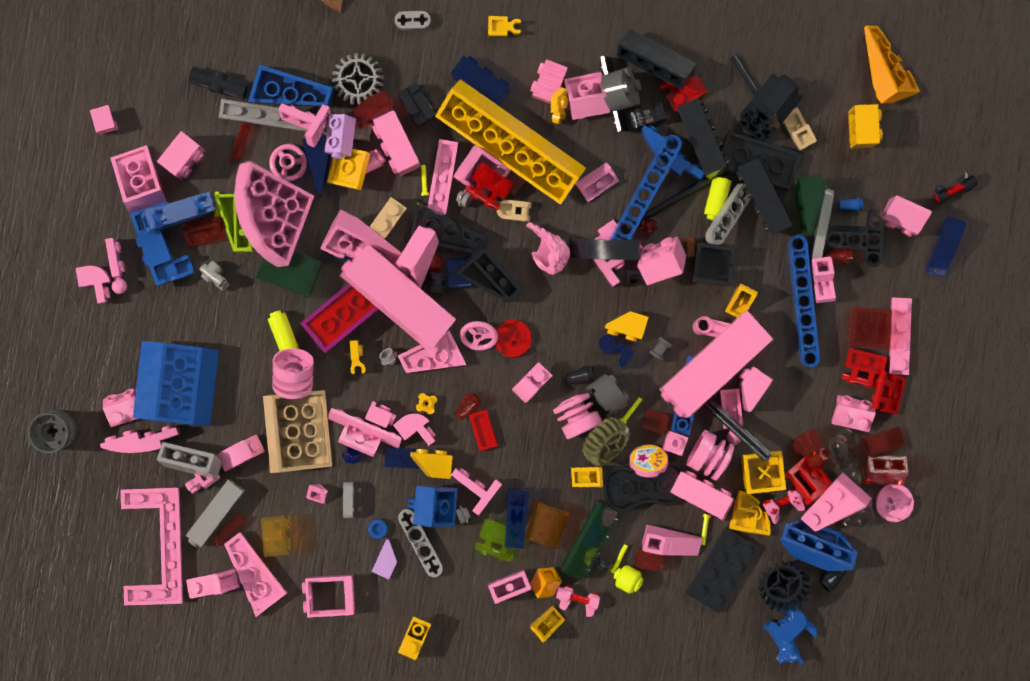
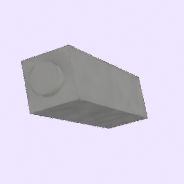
M231 479L227 480L186 534L189 538L188 542L195 547H198V545L203 547L244 494L245 490Z

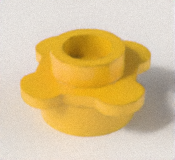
M421 393L419 395V403L416 405L417 411L433 414L437 398Z

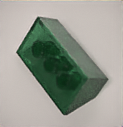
M598 500L596 501L560 567L562 572L579 580L582 577L586 578L591 570L589 565L592 559L596 561L600 554V550H598L600 544H605L610 535L607 533L610 526L614 527L619 519L616 516L618 513L616 510Z

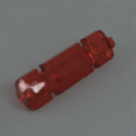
M244 122L240 124V132L237 133L233 146L235 148L231 152V157L240 160L242 157V150H244L248 139L247 133L251 129V125Z
M236 514L233 521H230L220 531V534L213 538L214 543L219 547L226 542L225 539L228 540L239 529L238 526L241 527L245 523L243 516Z

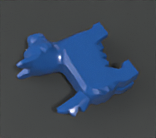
M797 605L795 606V611L788 608L787 616L784 619L781 618L780 622L774 623L768 620L762 626L770 633L780 650L777 655L779 664L785 662L804 664L799 650L794 643L795 639L804 629L815 638L818 637L817 627H814V624L808 621L806 615L798 609Z

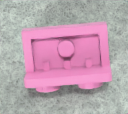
M128 389L124 393L112 394L103 399V411L110 427L137 419L133 418L136 389Z
M838 395L832 424L869 432L876 413L875 409L871 408L872 402Z

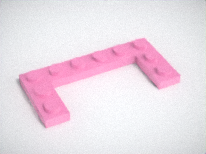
M180 487L122 489L121 509L160 508L162 584L124 586V606L183 603Z

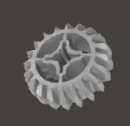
M358 53L354 54L355 59L347 55L349 61L345 62L342 58L340 61L343 66L336 64V68L340 71H333V75L338 77L332 79L333 83H338L334 86V90H340L337 94L339 97L345 94L343 98L345 102L351 98V105H354L355 99L358 105H362V99L368 104L369 96L375 100L376 98L373 93H381L377 87H383V83L378 82L384 80V76L378 75L382 72V69H375L379 65L378 62L371 64L373 61L372 57H369L366 61L365 54H362L361 59H359ZM360 65L368 67L373 72V75L361 73ZM354 66L353 73L343 77L346 70ZM357 71L360 77L363 79L359 83V88L356 81L353 80L354 78H356L355 76H357ZM373 81L370 89L362 93L363 86ZM343 83L354 85L356 94L347 91Z

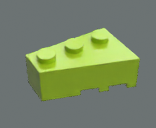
M235 194L214 195L219 205L220 214L224 220L233 252L258 253L247 239L240 225L236 211Z

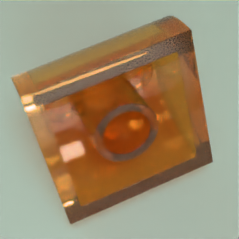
M533 500L521 536L538 544L557 549L570 512Z

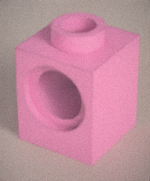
M668 431L662 449L682 456L688 437Z

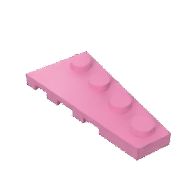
M241 532L224 544L256 617L287 594L286 590Z

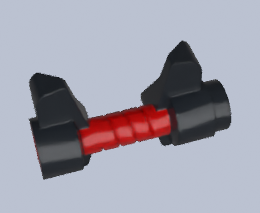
M966 171L964 175L956 180L958 184L946 189L943 185H936L934 191L935 199L940 204L948 200L950 195L961 190L968 191L978 185L975 176H970L968 171Z

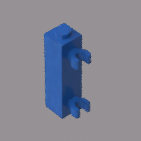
M206 192L144 211L140 216L148 234L209 215L216 210V203L214 198L210 196V193Z

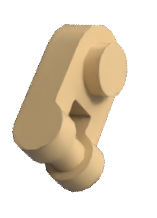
M503 200L499 203L500 207L497 210V214L500 218L530 222L529 209L532 206L531 202ZM516 207L522 208L521 215L515 214Z

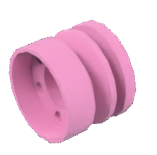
M290 348L279 351L274 356L272 387L277 395L287 399H298L307 396L312 391L314 367L312 355L301 349Z
M589 393L571 397L553 409L554 414L561 411L564 413L563 416L557 418L558 421L566 419L568 421L562 427L566 439L579 435L597 426L599 422H603L598 411L589 413L587 410L594 405L593 401L588 404L583 402L590 398Z
M704 430L694 445L686 465L696 471H699L705 465L704 475L708 476L713 470L711 479L716 481L728 467L734 445L729 443L724 449L726 441L722 440L716 446L717 436Z

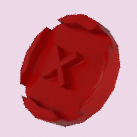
M515 319L506 320L496 329L498 340L495 346L504 356L520 357L530 348L532 342L531 331L522 321Z

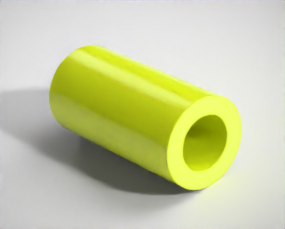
M714 177L712 179L704 212L707 215V219L714 221L726 202L731 180L721 177Z
M281 310L271 313L268 322L279 350L299 349L286 313H281Z

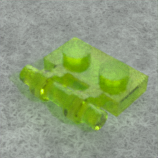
M486 518L479 537L486 539L484 544L477 542L474 549L481 551V554L495 556L497 560L511 562L513 555L506 553L507 548L516 549L522 532ZM491 541L502 545L501 550L490 547Z

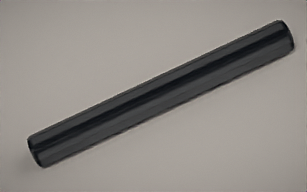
M711 397L702 404L764 462L771 458L772 453Z

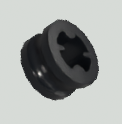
M598 557V563H595L594 566L606 573H610L609 568L613 567V564Z

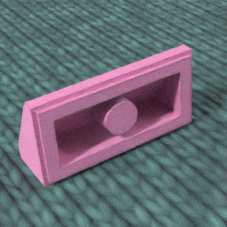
M604 163L579 180L575 185L586 201L590 202L618 183L619 180L611 166Z

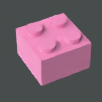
M181 131L157 162L182 180L191 174L192 166L195 163L198 164L203 159L205 150Z
M678 236L665 238L657 244H648L642 249L638 268L647 285L683 273L687 255Z

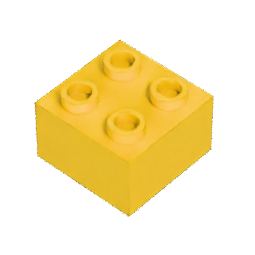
M878 104L855 105L848 111L850 149L875 147L883 138L882 129H879V121L882 119L881 109L878 110Z
M770 451L772 456L766 462L755 453L741 455L746 494L786 490L782 451Z

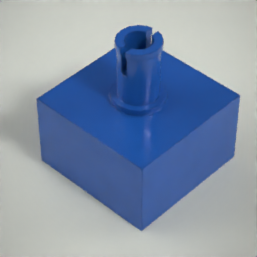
M416 486L415 498L410 497L408 499L409 503L414 504H407L409 509H414L413 525L455 527L458 488Z

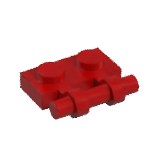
M698 76L691 79L684 90L676 89L675 86L666 81L658 85L661 92L667 88L669 89L670 93L665 96V99L674 113L678 112L677 107L700 98L707 93Z
M482 162L472 176V179L477 184L475 187L470 184L467 185L465 191L470 193V196L474 199L478 198L484 202L486 207L498 210L500 204L495 201L497 196L505 199L514 183ZM484 187L491 191L488 196L482 192Z
M849 348L844 367L851 368L852 370L850 374L843 372L841 380L848 381L849 384L853 385L855 383L864 385L865 388L869 389L876 388L875 375H879L880 371L885 370L887 357ZM858 371L867 372L868 377L857 376Z
M880 371L879 378H876L875 382L877 384L875 394H872L871 398L873 401L871 408L879 410L880 407V411L898 415L906 378Z

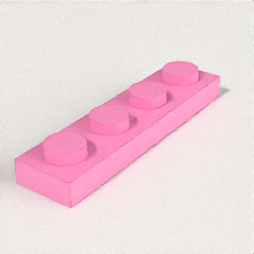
M439 139L428 207L446 215L458 142Z
M891 298L888 373L909 375L912 298Z

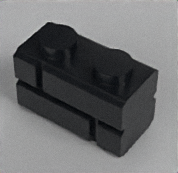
M417 82L398 92L397 96L418 129L435 119V112L438 110L432 101L428 102L425 96L428 93L423 85L418 86Z

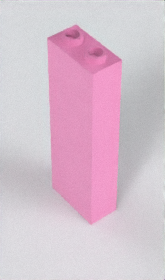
M369 244L364 247L360 245L353 253L355 255L352 261L348 260L341 268L343 272L340 276L426 350L433 349L456 319Z
M748 311L743 312L659 389L662 392V398L675 406L674 411L680 417L684 416L687 418L691 416L773 339Z

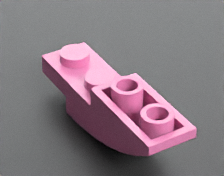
M169 425L163 427L162 432L155 434V431L143 434L144 438H142L141 432H134L133 429L123 432V437L117 439L116 435L105 438V443L100 444V446L110 451L123 453L153 451L161 448L163 440L180 435L181 431L179 427Z

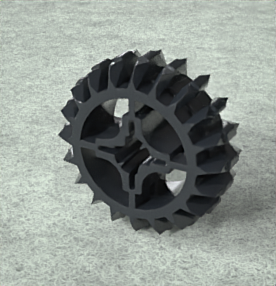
M782 561L781 566L774 563L775 568L773 569L768 567V573L763 572L764 578L759 579L761 585L758 587L761 592L760 597L764 599V604L769 605L772 610L776 608L779 613L782 608L788 613V608L795 611L796 605L802 607L801 601L807 602L806 595L811 593L809 590L811 583L808 582L810 578L808 575H805L806 571L800 569L798 564L793 567L791 561L788 565ZM784 575H790L793 577L787 578ZM782 582H784V584L787 586V592L785 591V589H783ZM798 589L797 592L792 596L793 591ZM784 596L785 599H780L776 597Z

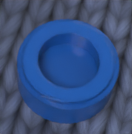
M376 519L370 523L368 531L373 538L380 539L387 534L388 526L385 521Z

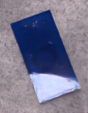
M385 448L384 467L421 469L410 456V453L417 452V449Z

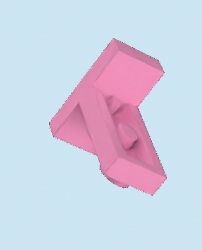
M281 104L278 109L282 120L308 130L305 134L307 144L315 148L328 125L329 114H331L330 107L322 105L316 117L312 113L302 112L292 105Z
M593 259L612 287L620 282L611 269L618 270L624 266V260H610L606 262L604 259Z
M456 468L451 474L455 479L481 497L472 510L477 515L481 513L502 485V483L495 479L486 491L484 490L486 487L477 479L475 482L468 478L470 474L462 468L460 470Z
M236 568L186 580L190 599L211 594H222L241 587Z

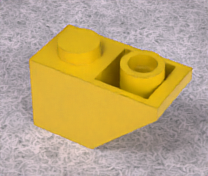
M628 312L607 323L604 329L608 330V334L618 336L619 333L626 335L625 339L637 342V339L641 340L648 317Z
M417 449V452L410 453L412 459L427 477L451 479L453 456L447 455V451L435 450V454H429L426 449Z
M413 616L398 653L416 660L431 624Z

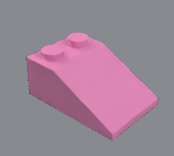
M147 145L111 157L122 199L129 214L166 202Z

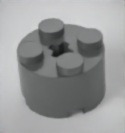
M630 67L602 76L601 90L606 92L607 97H604V100L611 111H619L640 104L639 91L641 90V84L638 79L635 80Z
M604 374L586 387V391H591L590 398L600 412L605 411L607 413L605 417L608 419L624 408L629 400L624 390L620 391L618 388V381L612 374L610 376Z

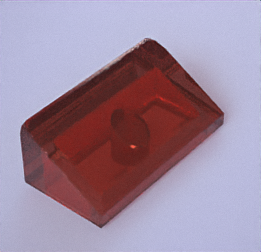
M220 216L188 223L182 230L189 247L225 238Z

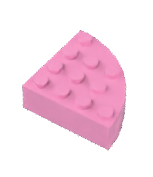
M252 162L240 164L235 183V204L240 225L251 245L265 260L276 267L288 266L314 195Z

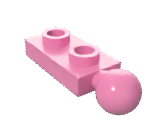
M114 238L105 239L111 275L114 278L112 290L117 294H122L127 289V283L122 279L125 266L124 262L120 261L119 253L122 252L121 245Z
M739 388L719 390L721 407L743 426ZM731 431L728 432L727 441L729 443L737 445L741 442Z

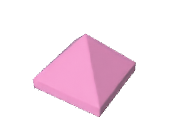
M309 485L306 498L325 504L328 491L322 485Z

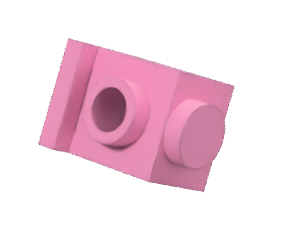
M373 401L365 419L385 428L388 425L392 426L396 415L391 413V409L380 404L377 407V402Z

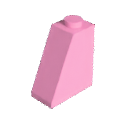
M418 226L396 262L399 271L419 288H421L439 243L436 232L433 229Z

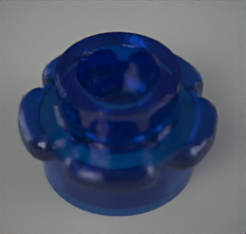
M347 447L345 452L342 453V458L348 464H356L360 461V451Z

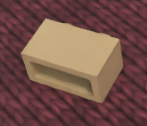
M391 197L370 228L387 240L408 211L407 208Z

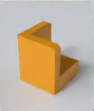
M554 567L537 569L530 585L538 599L555 595L562 580Z

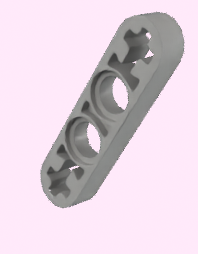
M745 183L735 186L708 228L706 241L709 244L720 245L724 242L751 198H748L744 189L747 187ZM733 202H735L737 205V209L735 212L732 210ZM724 216L727 218L726 226H724L722 223V219Z
M825 188L823 190L810 262L814 258H822L834 190Z
M411 509L402 510L398 515V520L426 573L431 577H438L443 571V565L429 538L420 525L412 526L409 530L406 529L409 524L407 521L402 520L404 517L403 513L406 512L412 515L410 521L413 524L414 511ZM413 529L421 531L422 536L420 539H412L411 531ZM422 546L430 548L431 553L429 556L423 557L420 554ZM432 556H435L436 559H433L432 562L434 565H439L438 573L430 572L431 564L429 562L425 564L424 560H429Z

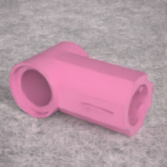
M703 316L694 321L693 331L698 335L716 338L730 323ZM700 321L706 323L707 329L705 331L699 328Z

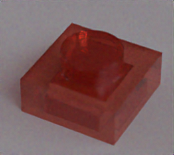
M511 169L505 177L514 183L509 192L515 196L526 180Z

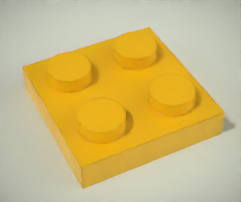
M352 149L351 156H343V159L333 158L327 183L361 190L371 153Z

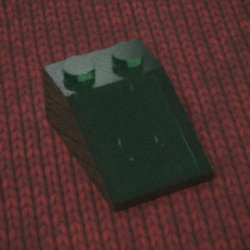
M822 174L800 177L794 181L801 233L805 238L812 235L825 190H827L826 179H823Z
M295 251L288 266L276 267L263 258L256 278L310 299L323 262Z

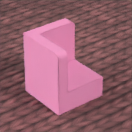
M108 105L90 110L96 133L101 135L118 130L117 123L113 120Z

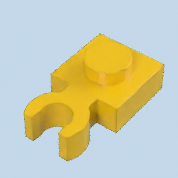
M489 16L488 36L507 37V31H511L515 35L521 34V30L513 28L515 24H521V20L514 19L508 22V16Z
M562 87L551 95L552 122L560 124V119L565 120L566 112L564 108L567 107L569 102L567 89Z

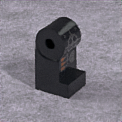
M662 102L628 114L632 130L641 128L644 125L649 126L666 121Z

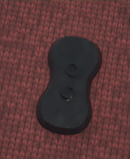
M668 461L666 471L659 473L656 477H643L636 474L633 468L616 467L605 476L603 484L604 497L609 507L623 512L645 503L672 506L682 501V498L672 494L671 490L679 474L685 472L679 464Z

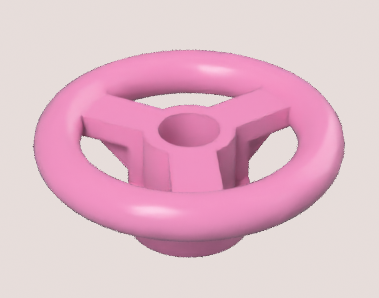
M284 144L277 147L270 156L269 165L271 172L288 182L301 178L307 169L306 154L300 147L293 144ZM293 150L297 152L301 158L295 159L292 155L285 154L283 151ZM277 155L280 157L279 163L283 168L281 174L275 166ZM290 159L291 164L286 166L285 161ZM302 164L298 173L287 176L289 169H292L294 165Z
M475 321L462 327L460 339L468 348L481 351L493 347L498 340V334L490 324ZM467 331L473 335L474 340L472 343L465 336ZM486 338H492V340L489 343L484 345H478L480 341Z

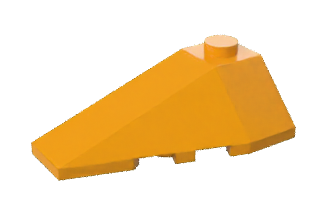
M865 26L864 30L873 87L876 97L881 104L895 103L919 93L920 90L913 75L909 70L905 71L899 63L902 59L890 50L891 44L879 26Z

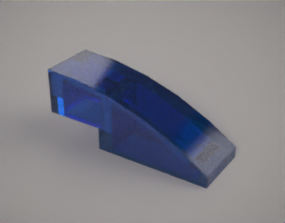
M951 216L945 217L925 272L944 278L967 222Z

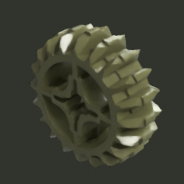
M616 417L604 419L603 422H599L597 427H594L592 432H589L590 435L585 439L586 442L583 444L584 448L582 451L586 459L596 466L607 465L610 461H614V458L619 456V453L627 446L626 442L630 439L629 428Z

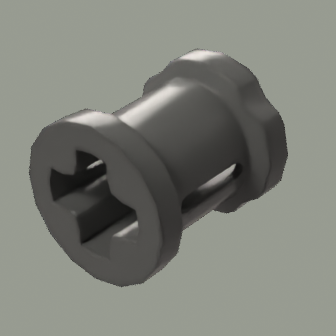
M659 337V342L649 353L663 362L667 352L673 349L674 346Z

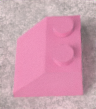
M601 72L564 79L572 120L610 112L604 100V97H607L606 92L601 90Z
M474 145L453 177L466 186L470 184L475 187L477 182L472 179V176L482 162L504 177L508 175L510 169ZM485 187L482 189V192L487 196L491 192Z
M896 195L889 199L884 209V225L891 229L899 228L902 230V234L912 237V235L919 234L932 211Z
M755 367L744 368L738 377L741 379L738 384L742 407L746 412L752 411L773 381Z

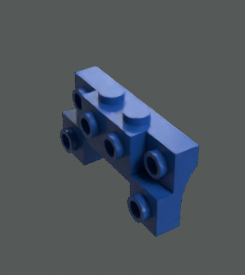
M168 201L130 214L138 236L135 238L137 245L143 249L145 254L142 256L146 266H149L155 284L158 287L196 274L188 255L174 260L163 229L147 234L140 215L144 211L169 204Z

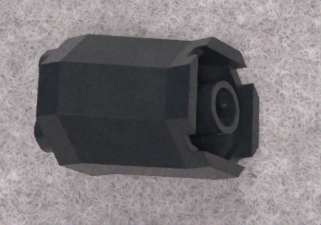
M772 74L740 114V126L757 140L770 139L802 99V95L798 93L799 85L787 75L775 77L777 74Z

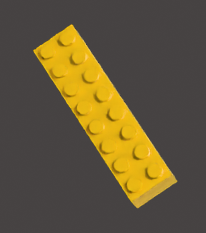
M461 79L451 88L435 116L560 205L586 169L582 164Z

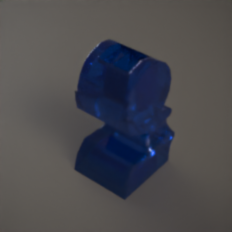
M610 335L603 336L599 341V347L606 355L615 351L621 353V357L618 359V365L621 369L634 354L630 346L624 345L621 342L616 344L614 337Z

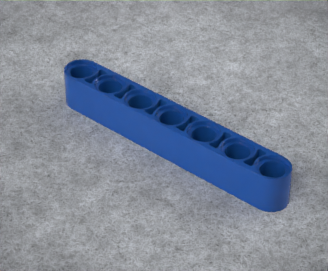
M668 135L663 139L609 240H630L681 148L682 143L678 136ZM671 138L677 142L674 149H669L667 146V142ZM661 155L667 158L665 166L658 164V158ZM652 172L658 175V180L655 183H650L648 180ZM643 189H646L649 193L646 200L639 198V193ZM634 206L638 207L640 211L637 217L630 215V209ZM626 223L629 224V233L622 234L620 231L621 226Z
M796 235L788 242V254L799 357L803 366L814 367L819 363L820 355L808 243L804 236ZM795 239L801 241V249L794 248L793 241ZM797 258L804 261L802 269L797 268L795 265ZM799 277L806 280L804 288L799 287L797 284ZM801 296L808 299L806 307L801 306L799 303ZM804 315L810 318L808 326L803 325L801 322V318ZM806 334L812 337L810 345L805 344L803 341V337ZM808 353L814 356L812 364H808L805 360Z

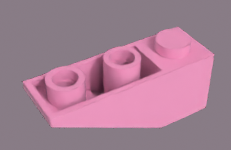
M646 525L642 549L643 551L659 555L698 556L703 537Z

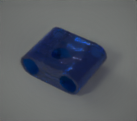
M447 258L448 289L471 288L470 282L453 273L468 258Z

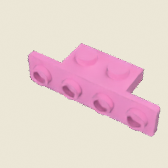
M331 408L328 419L345 426L338 441L341 444L374 457L381 441L396 448L400 446L402 438L395 432H387L376 424L366 423L361 418L347 415L340 409Z

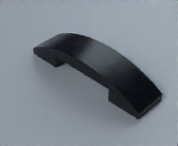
M570 238V258L641 260V240Z

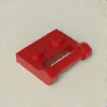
M809 454L784 473L786 480H790L804 497V502L807 505L812 503L832 484L831 480ZM796 472H798V474L803 478L807 485L812 489V494L809 493V491L804 487L800 480L795 476Z

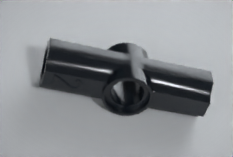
M193 66L189 74V83L207 88V90L220 95L226 94L244 100L248 91L247 83L229 78V76L216 71L210 72Z

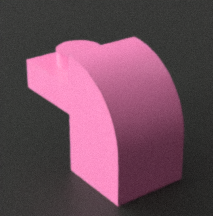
M831 257L814 258L811 262L812 289H814L816 303L832 302L836 299L833 285L834 269Z
M96 266L76 268L79 287L95 286L97 303H109L108 298L111 297V294L106 284L113 283L110 274Z
M538 362L512 391L526 403L552 375Z
M421 414L406 415L393 425L404 440L418 431L429 446L436 441L434 439L436 434L430 427L425 428L424 426L430 420Z
M256 434L223 450L216 456L222 460L221 465L226 472L265 452Z

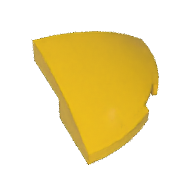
M738 491L731 515L730 530L770 536V521L767 512L762 511L758 505L760 502L754 496L746 494L744 491Z

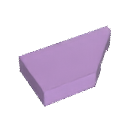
M386 539L372 572L390 579L397 559L390 540Z

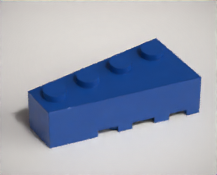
M259 65L248 102L309 106L326 105L330 107L335 88Z

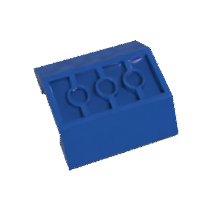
M142 341L133 418L210 426L219 350Z

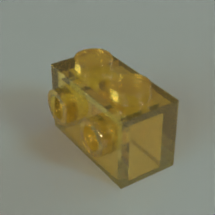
M286 515L262 517L261 528L264 557L288 555L290 553L289 550H292V539L288 538L290 520L286 519Z

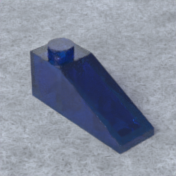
M324 133L315 148L307 144L306 138L302 139L319 196L324 195L331 154L325 152L326 135Z
M508 487L505 548L524 549L529 492L527 488Z

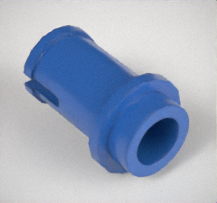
M856 197V199H839V211L856 210V212H859V210H863V199H859V197Z

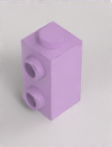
M329 114L325 152L331 154L332 158L343 159V156H351L356 118L345 114Z

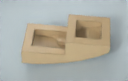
M798 107L794 108L783 124L798 149L802 150L817 140L810 126L806 124Z

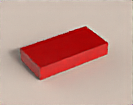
M487 409L470 414L469 418L479 451L497 447L498 444Z

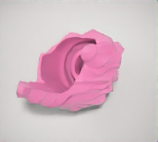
M532 222L528 223L526 227L541 237L539 249L537 252L532 253L537 266L551 275L561 272L564 266L567 265L570 257V250L565 241L558 235H554Z

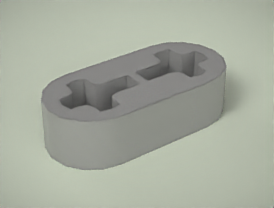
M403 11L395 16V24L400 30H424L430 26L431 18L425 11ZM405 16L406 20H412V22H405V25L402 26L398 20ZM421 16L428 19V21L424 22V25H421L420 22H414V20H419Z
M344 482L343 484L344 519L354 518V482Z

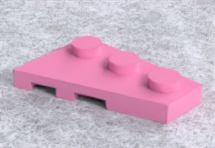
M450 330L442 336L431 350H426L420 344L398 355L406 373L466 365Z

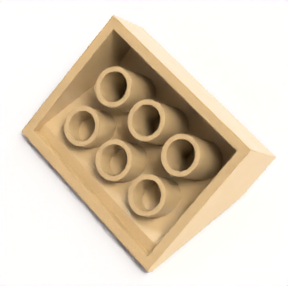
M325 390L311 391L307 396L298 399H287L279 395L263 396L270 473L331 467L332 458Z

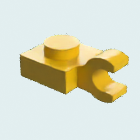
M350 341L351 373L355 374L356 366H360L362 373H365V365L360 362V356H363V345H359V341Z

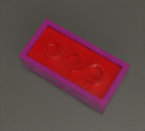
M348 283L300 324L324 353L327 354L380 309Z

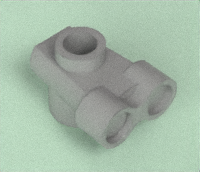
M211 261L208 265L203 264L200 267L201 277L210 284L212 281L222 291L228 288L229 282L220 275L223 269L215 262Z

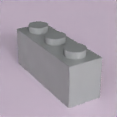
M165 442L162 443L157 457V461L165 467L217 479L222 460L215 454Z

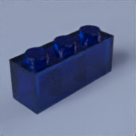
M463 55L451 72V78L457 82L461 79L500 107L511 91V88L508 87L510 84L503 78L499 80L493 76L494 73L487 67L481 68L478 66V61L471 56L467 58Z

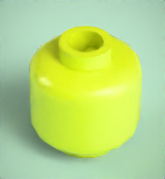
M625 565L622 569L618 568L614 574L616 587L628 594L634 591L638 592L644 580L641 572L629 565Z

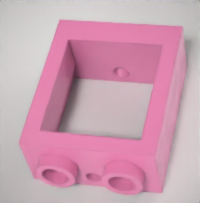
M353 574L307 577L305 582H302L303 594L306 593V601H303L304 613H307V618L355 614ZM344 581L345 609L314 610L313 582Z

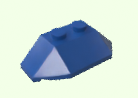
M803 520L786 523L780 540L792 557L826 571L853 570L858 554L842 533L828 527L815 532Z

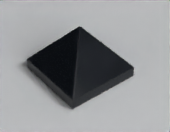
M638 268L627 270V285H646Z

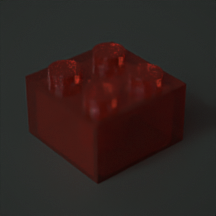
M860 307L849 308L846 346L889 349L892 310Z

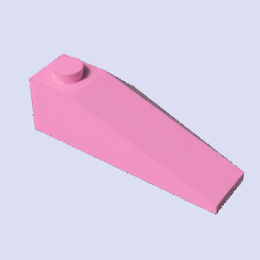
M342 210L339 211L320 248L339 258H344L345 256L354 258L355 255L353 253L360 245L364 247L369 244L397 269L396 262L402 254L360 219Z

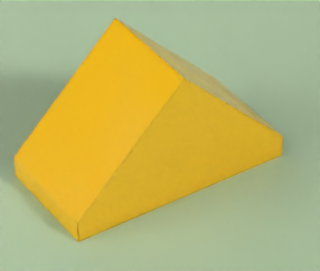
M739 284L725 312L735 317L740 316L743 312L748 311L758 292L743 284Z
M601 466L571 468L572 487L603 486Z
M551 606L530 624V628L542 642H545L565 619L554 606Z

